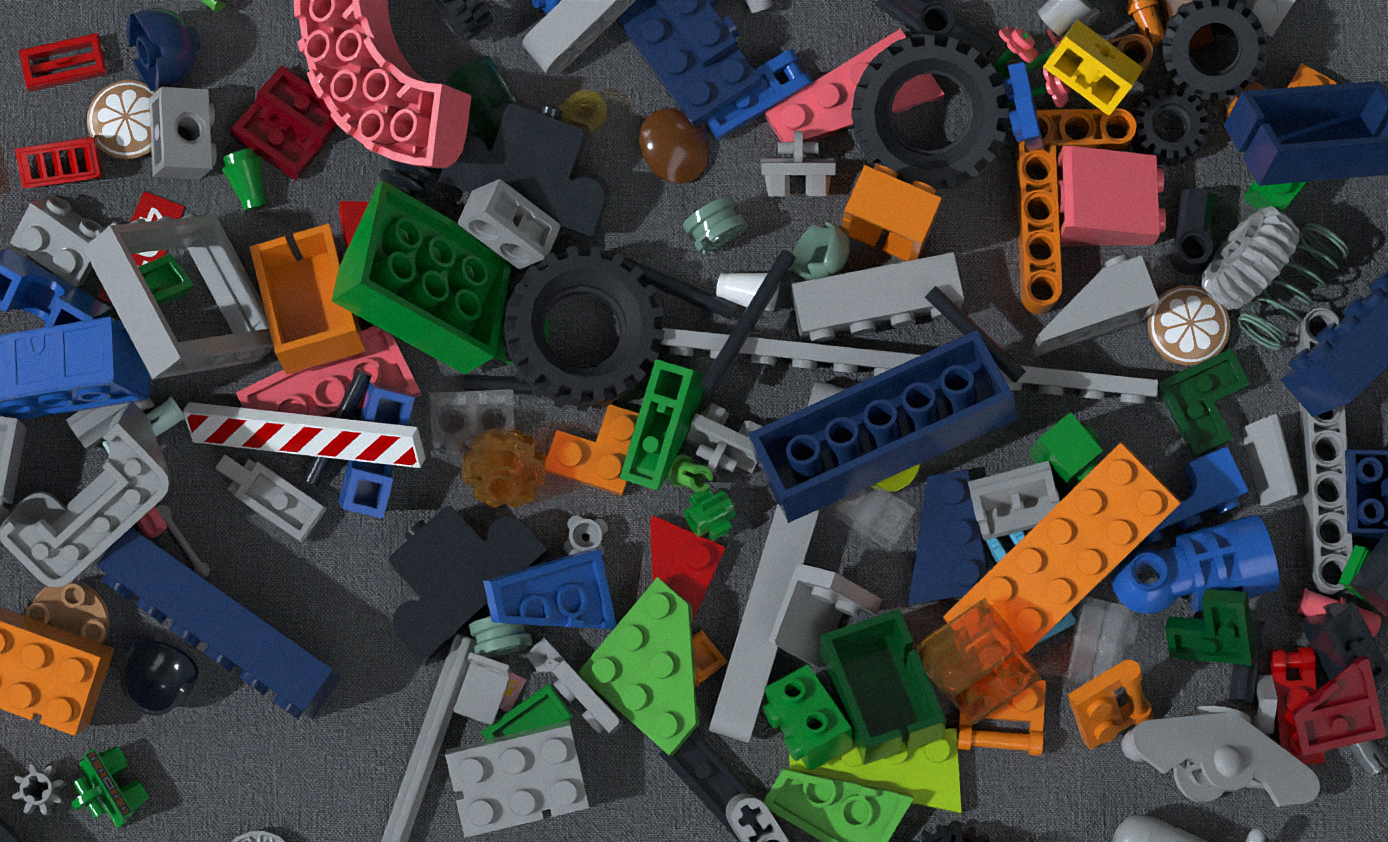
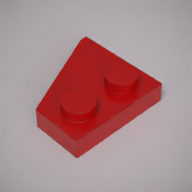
M652 515L650 519L652 579L654 581L657 577L661 578L692 605L694 621L726 547L704 537H698L695 533Z

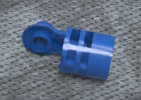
M1257 514L1221 523L1214 527L1202 528L1195 532L1176 535L1172 548L1160 551L1150 548L1136 549L1114 568L1112 574L1113 591L1118 600L1130 610L1142 614L1158 613L1168 608L1177 597L1190 594L1188 602L1194 612L1203 611L1202 598L1205 589L1247 592L1249 599L1277 591L1280 582L1278 565L1270 536L1263 521ZM1150 572L1158 580L1150 584L1143 583L1138 579L1137 574Z

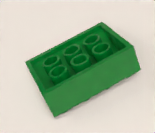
M382 180L377 184L339 266L332 302L457 371L467 374L495 357L512 264L456 222Z

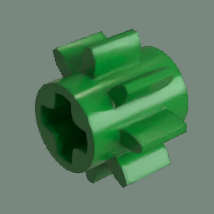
M709 487L706 491L696 492L691 495V498L688 499L691 506L686 508L684 513L695 535L701 537L708 533L711 541H714L729 533V530L732 529L729 521L736 518V512L727 494L722 490L713 494Z

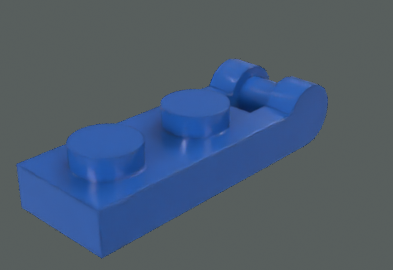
M793 49L781 53L754 69L761 79V84L705 120L717 141L814 83L808 72L803 73L797 64L800 59ZM784 72L789 81L780 85L775 75Z

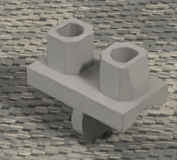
M794 130L793 142H778V154H793V158H761V175H765L768 196H790V175H806V196H828L831 175H835L836 163L834 158H803V154H818V142H803L802 130Z
M713 403L701 415L696 413L685 442L698 448L697 456L709 461L707 467L711 470L712 476H714L719 466L732 472L737 466L753 473L757 461L748 433L762 426L752 421H744L739 433L725 427L729 413L726 409Z

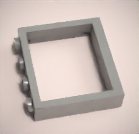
M194 213L178 219L165 216L156 221L146 222L145 219H138L129 224L121 225L114 221L107 228L97 229L95 231L96 237L83 247L152 379L253 363L274 349L263 302L216 215L195 217ZM187 247L233 334L178 342L131 254Z

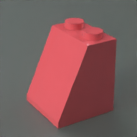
M1077 146L1062 147L1056 161L1060 246L1154 245L1160 236V232H1165L1166 228L1165 208H1159L1158 193H1163L1164 170L1163 168H1157L1156 155Z

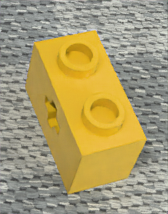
M1078 19L1053 50L1043 66L1107 115H1110L1125 97L1143 67Z

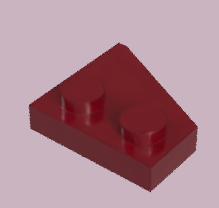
M1366 655L1357 658L1291 712L1300 752L1303 756L1386 737L1370 661Z

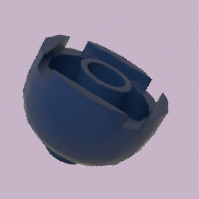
M163 8L145 9L128 16L126 25L129 47H137L140 60H133V63L141 81L148 86L150 91H157L160 87H172L181 83L192 72L196 61V51L200 50V39L196 29L188 27L186 21L177 13Z

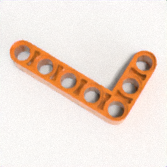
M1115 108L1110 115H1107L1100 109L1036 110L1040 129L1045 136L1043 138L1044 148L1028 151L1024 141L1017 143L1016 136H1014L1021 300L1024 307L1034 314H1044L1052 310L1062 292L1056 156H1059L1063 146L1121 152L1126 150L1136 133L1137 125L1135 118L1125 109ZM1111 124L1122 127L1126 136L1121 139L1112 138L1107 133L1106 126ZM1070 125H1076L1084 131L1085 137L1079 140L1072 139L1066 134L1065 128ZM1032 165L1040 166L1045 171L1046 178L1043 180H1033L1028 176L1026 168ZM1035 204L1041 205L1046 209L1048 217L1044 220H1036L1030 216L1027 208ZM1035 244L1043 245L1048 249L1050 257L1046 260H1037L1031 255L1029 247ZM1035 284H1044L1050 289L1052 297L1048 300H1039L1032 294L1031 287Z

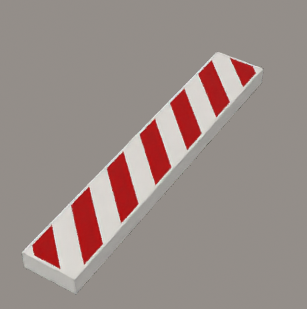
M189 402L183 411L194 443L421 468L426 459L418 427L193 402Z

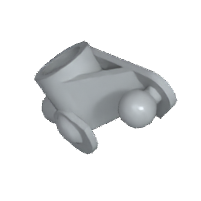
M1200 706L1192 710L1191 716L1146 720L1137 724L1132 730H1129L1121 742L1122 751L1126 758L1134 762L1146 761L1162 774L1173 768L1174 779L1178 789L1185 797L1195 802L1207 803L1219 798L1225 791L1233 792L1247 787L1266 789L1276 807H1286L1309 803L1318 796L1320 790L1318 777L1312 769L1250 724L1251 719L1248 715L1232 708Z

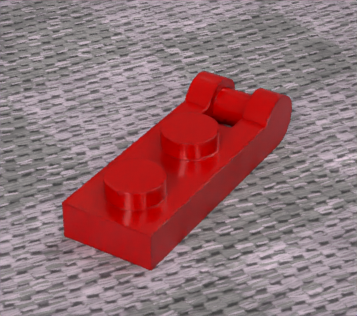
M1312 646L1299 647L1298 651L1284 652L1283 648L1270 649L1269 669L1270 675L1273 677L1278 699L1275 715L1277 744L1305 765L1325 763L1323 751L1305 756L1301 754L1291 713L1317 691L1314 649ZM1299 668L1300 680L1286 681V669Z

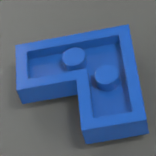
M1024 62L1008 65L1010 77L1004 78L1003 83L1008 103L1015 101L1016 110L1009 112L1017 143L1024 141L1028 151L1044 148L1026 65Z

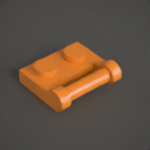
M1124 660L1067 694L1081 738L1090 750L1100 744L1112 741L1121 731L1133 724L1137 725L1146 720L1153 719L1152 705L1145 699L1140 683L1143 674L1140 665L1136 661ZM1124 687L1129 703L1119 708L1114 691Z
M962 674L957 729L958 750H970L971 746L1023 750L1028 751V755L1041 756L1043 750L1046 681ZM972 718L1029 723V733L972 730Z

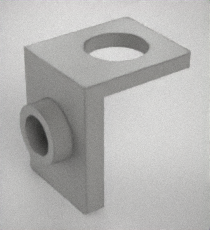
M470 652L468 656L470 665L453 711L456 714L493 725L512 674L509 665Z

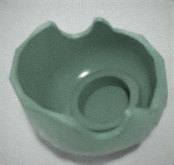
M828 221L825 223L828 228L811 225L798 240L792 251L796 260L790 268L791 271L807 281L839 274L848 261L850 250L849 237L839 226Z

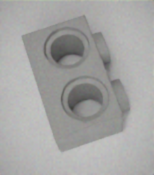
M501 179L472 190L457 223L518 269L543 260L550 253L561 227L558 222Z

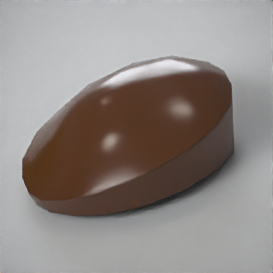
M662 108L653 112L645 119L640 129L639 144L644 161L651 171L660 179L674 184L689 183L696 179L704 171L708 160L707 141L699 125L693 128L682 111L674 108Z

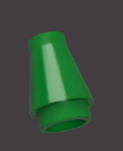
M244 149L224 156L222 160L225 167L221 170L240 200L244 212L267 205L260 156L256 157L254 149Z

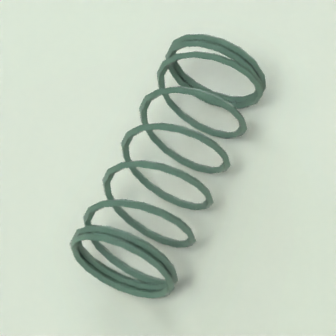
M1306 223L1300 231L1303 245L1297 244L1296 248L1308 250L1323 265L1330 269L1338 270L1337 263L1330 257L1346 259L1349 249L1344 241L1329 229L1316 223ZM1310 231L1322 234L1336 244L1343 253L1329 248L1314 237ZM1304 237L1318 250L1309 247ZM1292 256L1289 257L1291 263L1289 262L1285 266L1296 268L1313 284L1319 287H1326V283L1321 277L1309 269L1298 265ZM1321 257H1323L1324 259H1326L1327 261H1329L1331 264L1327 263V262H1326L1325 260H1323ZM1280 274L1277 275L1279 280H1272L1271 283L1283 285L1302 302L1313 305L1314 302L1309 295L1297 287L1286 283ZM1265 288L1263 290L1267 298L1256 297L1250 302L1254 315L1248 313L1241 314L1237 321L1241 329L1252 339L1267 348L1280 350L1285 344L1284 340H1288V335L1278 326L1261 318L1254 308V302L1260 300L1271 303L1283 315L1295 322H1301V318L1287 306L1273 300ZM1246 321L1258 326L1259 328L1267 332L1271 337H1273V339L1276 342H1273L1265 338L1258 332H1256L1247 324Z

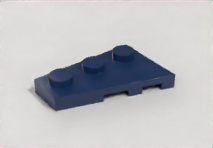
M968 470L931 475L926 478L907 607L963 598L987 574L979 526L968 485L970 481Z

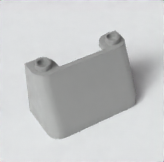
M132 400L116 414L110 423L109 430L103 435V438L109 444L110 451L107 460L102 466L105 470L66 506L51 493L44 491L33 492L11 510L0 526V542L46 586L57 588L70 583L161 501L170 488V472L152 424Z

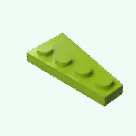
M956 728L944 729L942 739L907 750L905 743H902L900 753L863 765L853 737V748L810 772L801 759L795 761L789 753L790 769L914 795L911 804L942 809L958 814L962 813Z

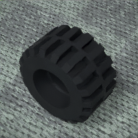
M1193 0L1186 5L1182 4L1177 9L1176 14L1170 17L1162 39L1164 62L1172 80L1177 86L1180 85L1186 93L1192 96L1193 94L1198 95L1204 100H1210V98L1224 100L1228 99L1227 96L1234 93L1237 96L1244 91L1243 88L1248 84L1252 85L1257 79L1256 75L1259 70L1263 69L1265 64L1264 57L1265 53H1267V43L1261 23L1246 4L1237 0ZM1210 23H1221L1231 28L1236 34L1239 44L1236 58L1228 66L1219 70H1206L1199 67L1190 55L1189 46L1193 34L1200 27Z

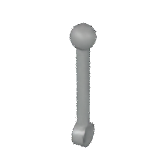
M166 505L157 506L156 508L166 522L167 528L194 565V572L202 578L207 577L210 573L209 565L200 561L171 519L172 512L170 508Z

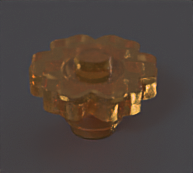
M490 429L485 434L476 436L473 441L472 450L464 453L462 479L465 484L474 486V498L485 502L490 507L495 508L502 504H507L510 507L518 508L524 503L533 501L536 496V488L545 484L547 474L546 455L540 451H535L536 441L533 437L524 435V433L517 429H512L505 435L498 429Z

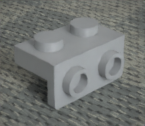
M48 195L30 203L10 243L77 288L84 284L93 267L83 247L96 237L95 231L103 227L97 222L84 219L71 210L70 204L65 200Z

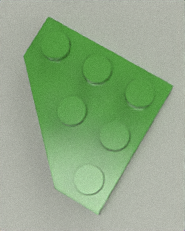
M657 577L577 674L669 756H673L700 724L695 682H697L695 647H693L691 628L693 615L692 605L664 580Z

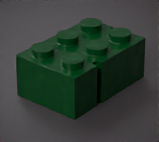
M900 608L820 636L819 655L843 715L852 728V737L863 765L900 753L902 743H905L907 750L942 739L946 719L917 649L912 651L913 639Z

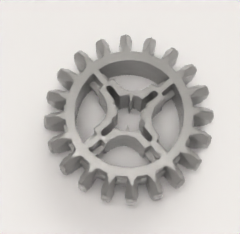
M1273 206L1258 209L1257 212L1251 213L1245 221L1240 222L1234 231L1230 232L1225 241L1221 242L1218 250L1212 254L1213 257L1206 264V270L1203 272L1201 286L1216 303L1223 305L1228 310L1238 309L1244 304L1250 303L1255 296L1261 294L1263 289L1271 285L1272 280L1280 274L1284 265L1289 263V257L1295 252L1296 245L1299 242L1300 229L1291 218Z

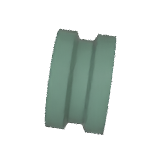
M724 196L710 202L693 213L683 223V228L687 235H693L695 238L694 246L699 254H706L718 249L737 237L748 226L744 216L737 214L734 210L736 203L731 196Z
M491 616L469 624L471 636L476 637L477 645L474 647V651L477 655L492 658L533 646L531 634L526 633L523 624L492 622Z

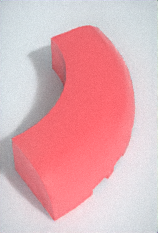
M294 0V17L299 19L302 39L297 42L300 52L304 53L310 70L307 72V76L317 97L323 99L331 111L330 116L336 124L347 134L352 135L364 144L363 146L370 151L391 160L413 166L448 168L454 164L462 153L465 144L472 95L444 84L428 83L411 68L399 50L390 24L388 0Z

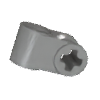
M1049 0L1037 11L1047 26L1060 37L1065 36L1077 19L1089 27L1101 14L1097 8H1092L1088 0Z

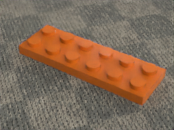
M1120 442L942 618L1002 678L1164 521L1182 501L1123 442Z

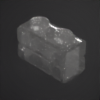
M1084 597L1081 600L1063 682L1082 686L1124 661L1123 655L1126 643L1133 645L1139 621L1132 619V610L1125 605L1110 603L1092 597Z

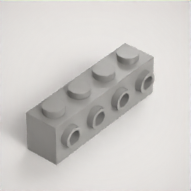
M954 252L792 284L791 298L800 340L810 338L811 343H822L834 339L835 333L851 330V335H863L875 331V325L891 322L892 327H903L915 323V317L931 315L934 320L944 319L945 317L924 297L937 286L961 309L964 296Z

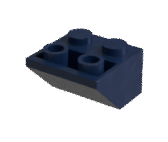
M1346 450L1347 534L1380 541L1388 529V450Z

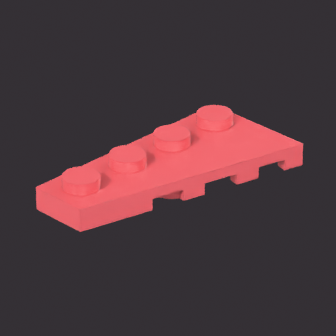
M901 28L814 81L811 85L767 110L764 117L781 142H793L794 130H802L803 142H811L836 134V131L854 126L853 119H851V110L856 86L864 70L878 53L899 39L907 38ZM931 73L917 75L905 82L896 93L892 113L898 114L928 101L931 103L944 99L945 94Z

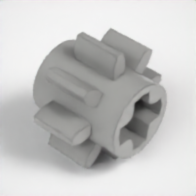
M30 764L29 775L25 778L15 776L14 779L20 783V792L12 795V798L27 802L24 807V813L30 815L37 806L40 807V811L44 816H50L49 806L54 803H65L59 797V788L66 786L67 782L64 780L55 781L52 778L56 768L49 765L44 773L41 774L36 765ZM37 781L48 785V789L42 792L43 799L31 795V791L37 789Z

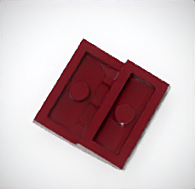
M281 65L257 92L256 101L233 125L231 136L246 147L253 148L256 154L296 181L316 158L338 128V125L330 116L331 111L323 99L317 97L312 86Z

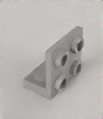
M797 563L793 576L788 583L779 613L773 623L769 642L799 659L821 668L823 662L819 655L820 636L837 629L842 613L858 617L860 611L877 615L882 599L835 572Z

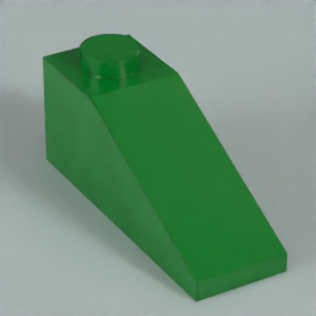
M655 359L619 479L660 491L691 427V422L698 411L703 390L699 385L706 374Z

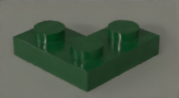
M1230 348L1158 383L1157 389L1193 459L1233 439L1215 403L1248 388L1250 382L1233 349Z
M1205 589L1202 598L1204 619L1168 617L1165 631L1170 658L1252 666L1256 653L1247 592Z

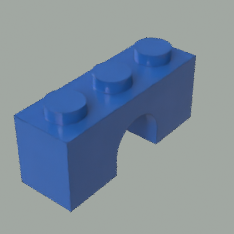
M9 248L0 251V309L4 312L13 309L27 311L41 318L46 323L44 328L109 317L112 311L111 307Z
M369 382L359 421L407 426L415 397L409 391ZM349 460L338 500L342 509L383 519L394 479L392 477L393 465Z
M1227 446L1189 462L1183 469L1190 484L1188 499L1182 501L1141 542L1143 548L1165 539L1166 537L1163 532L1178 526L1180 532L1201 524L1203 522L1201 515L1216 510L1219 516L1241 506L1238 499L1242 498L1248 492V489Z

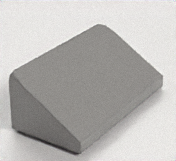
M1277 414L1271 415L1246 425L1242 428V436L1260 505L1269 506L1290 501L1297 495L1298 489L1279 416Z

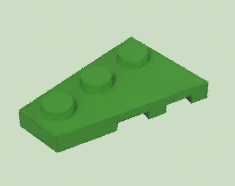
M783 767L763 803L771 812L822 842H888L913 801L914 795Z

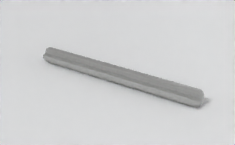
M456 634L453 637L381 842H408L470 665L468 656L470 652L475 653L474 647L477 645V641L468 636Z

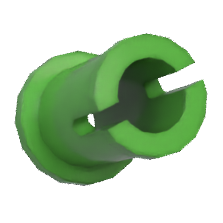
M679 454L676 456L666 478L675 487L686 486L695 492H703L710 485L702 482L701 479L705 478L712 481L713 476L708 467L694 463L693 459L687 455Z

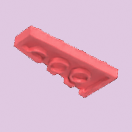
M375 325L361 331L366 352L287 375L283 369L236 392L243 408L326 417L335 415L357 368H361L372 374L369 382L409 391L414 397L422 396L393 335ZM366 388V390H365V392H364V394H363V396H362V398H361V400H360V402H359V404H358L356 410L363 408V404H364V400H365L367 388Z

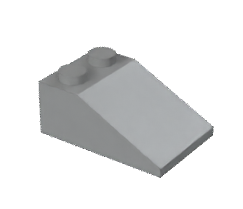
M1124 254L1106 261V268H1103L1038 334L1030 350L1032 358L1147 320L1159 303V299L1142 255L1130 259L1128 254Z

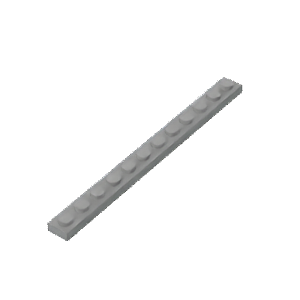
M663 328L665 332L661 345L670 346L669 354L693 357L694 349L710 350V358L716 359L730 335ZM748 337L739 351V354L751 355V363L775 365L777 357L792 359V367L815 370L817 362L834 363V372L857 374L858 366L874 368V376L920 356ZM1021 366L1026 372L1014 383L1000 370L1010 390L1022 391L1023 383L1039 385L1038 393L1063 396V388L1080 389V398L1104 400L1105 392L1121 394L1120 402L1145 404L1146 397H1157L1158 380Z

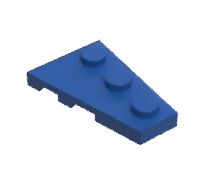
M592 548L483 581L492 622L612 630L617 626L601 549Z

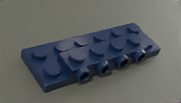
M636 0L616 19V22L693 128L761 84L759 75L737 47V40L735 38L739 36V32L735 24L727 15L720 19L712 8L717 5L716 0Z

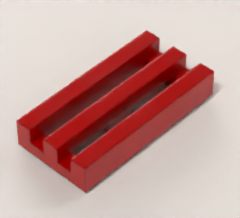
M95 33L19 50L28 92L108 75L100 35ZM93 47V52L30 65V60ZM96 62L95 65L33 78V75Z

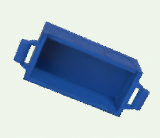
M104 317L0 335V416L17 418L20 421L126 404L131 400L133 402L144 401L151 398L150 374L121 320Z

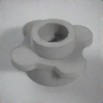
M579 515L572 516L567 522L569 538L564 543L565 552L568 555L594 548L601 549L603 556L605 550L602 546L603 535L608 531L607 523L603 519L593 521L591 519H582ZM588 534L590 536V539L588 541H583L582 535Z

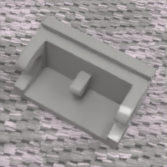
M1049 461L968 482L977 522H979L984 540L1034 528L1061 501Z

